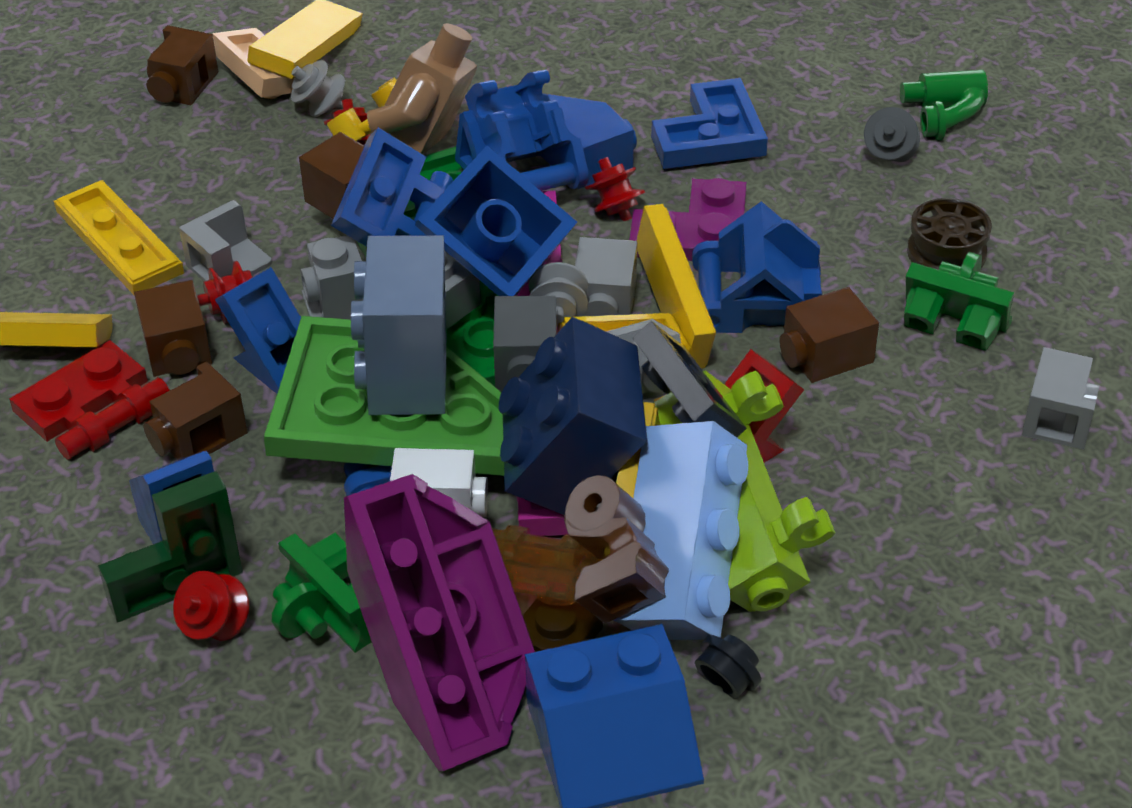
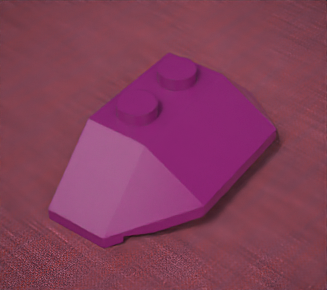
M414 474L344 497L347 572L392 701L438 771H445L507 745L513 728L511 723L526 686L525 654L533 653L535 650L490 522L453 498L431 488L427 482Z

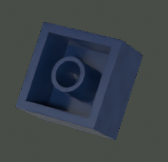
M573 316L555 337H548L543 341L532 363L519 377H513L507 382L499 399V411L503 415V442L500 449V458L504 462L505 492L565 515L569 496L579 483L586 478L597 475L606 476L611 479L647 442L637 345Z

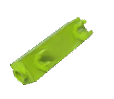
M704 370L703 372L747 428L737 437L747 445L748 474L741 488L737 517L739 522V539L733 549L728 581L730 600L750 612L769 611L783 605L789 599L790 594L811 583L799 550L820 545L833 537L836 532L827 511L821 509L815 512L812 502L808 497L794 501L784 510L781 508L749 423L752 421H761L774 416L784 407L776 386L771 384L765 387L760 374L757 371H753L739 378L732 386V389H730ZM672 391L654 402L655 407L658 408L661 425L682 423L672 410V406L678 402Z

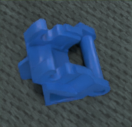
M546 69L527 73L518 85L499 89L495 80L474 84L465 95L469 111H464L459 115L455 161L463 169L486 146H489L507 163L535 156L543 157L551 166L520 173L540 191L568 185L571 189L584 187L589 177L581 138L574 136L567 129L563 110L559 108L557 101H550L548 94H542L543 85L550 81V75Z
M762 201L719 232L718 241L701 242L692 251V263L698 271L699 290L716 333H742L747 327L752 325L784 326L787 306L822 295L820 245L793 222L779 217ZM721 272L740 273V279L722 291Z

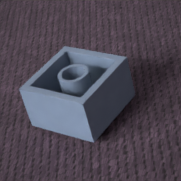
M444 235L368 236L366 261H355L354 263L355 300L363 301L351 302L352 340L358 341V348H364V351H355V389H367L368 415L445 414L447 330Z

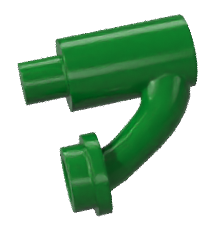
M983 69L921 73L918 81L902 82L900 84L901 102L922 103L920 113L921 131L924 137H935L936 141L944 139L946 129L976 114L982 105L986 104L988 98V81Z

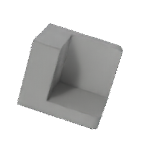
M235 200L179 227L186 266L203 281L209 280L208 268L211 267L220 277L231 275L234 261L239 262L242 271L249 270L251 275L272 265L271 258L248 239L243 207Z

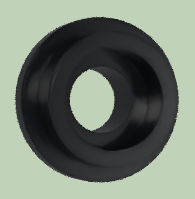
M730 634L726 635L724 639L715 635H708L700 644L702 654L695 660L697 670L704 679L713 685L722 687L723 692L733 699H738L745 689L754 691L761 683V675L756 668L759 659L755 652L739 638Z

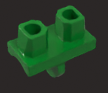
M969 252L962 266L942 261L939 270L911 262L905 276L906 306L904 326L934 334L941 315L946 314L961 319L956 331V342L986 351L998 331L1006 333L1012 322L1010 312L1014 292L998 288V277L980 272L982 255Z
M336 532L310 546L296 533L278 543L279 550L290 561V565L285 577V583L279 584L274 589L272 595L277 601L271 619L275 629L286 638H297L307 632L312 638L317 639L324 635L329 626L354 653L372 643L352 583L347 585L342 580L349 576L347 572L346 542Z

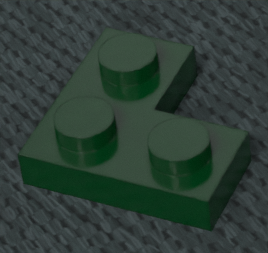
M217 471L153 494L152 499L162 541L98 565L108 605L117 623L174 601L178 587L192 573L210 571L234 577L243 573L227 488Z

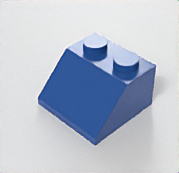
M486 146L415 223V226L427 236L444 235V250L498 296H516L528 283L535 271L553 254L576 225L577 221L489 146Z
M663 624L525 654L527 704L560 808H604L704 784L685 680Z

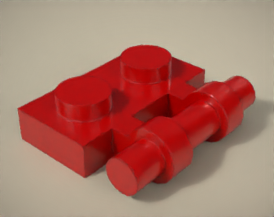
M109 340L12 396L9 400L13 412L46 442L55 438V444L64 458L69 460L87 448L94 452L109 443L110 434L133 420L140 424L153 416L150 401L170 391V389L159 377L147 383L148 379L145 368Z

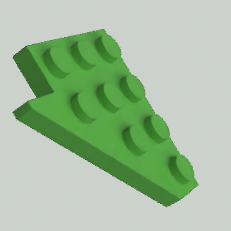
M301 316L265 431L266 456L392 466L395 448L474 450L476 473L504 476V462L500 458V449L503 442V415L499 411L501 392L447 346L445 414L368 415L367 389H355V351H364V348H358V341L352 340L351 320Z

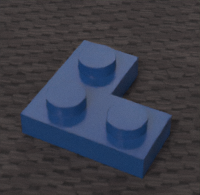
M741 78L691 84L690 102L695 115L652 120L651 138L663 169L767 156L768 138Z

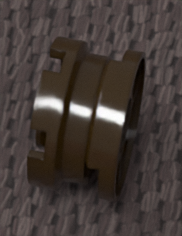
M937 198L924 202L915 209L912 215V234L909 237L907 246L908 257L911 262L939 270L942 261L962 266L966 255L972 252L982 255V268L987 257L986 243L991 235V220L983 209L965 200ZM931 211L933 215L931 217L922 216L923 214ZM983 226L985 231H981L980 227Z

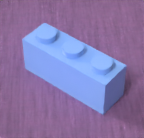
M714 421L646 426L647 442L641 447L633 499L641 505L645 513L646 525L643 533L654 542V549L657 555L669 568L664 586L666 597L621 616L614 621L631 630L663 624L669 640H704L708 635H715L721 638L723 617L730 605L728 581L732 553L739 539V522L737 517L741 488L748 474L747 445Z

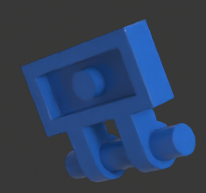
M378 127L366 141L331 226L366 247L368 236H427L415 226V223L448 188L453 179L449 174L442 171L433 172L430 180L420 175L426 156ZM409 200L414 202L417 210L414 220L404 215Z

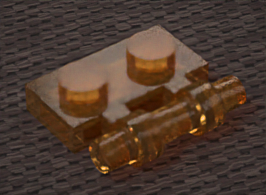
M509 524L504 530L492 528L514 592L537 595V599L545 604L566 606L575 603V585L583 567L601 561V559H597L569 534H565L562 539L531 535L529 527Z

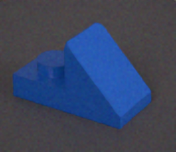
M272 267L216 298L215 301L245 351L233 357V359L277 394L301 316Z

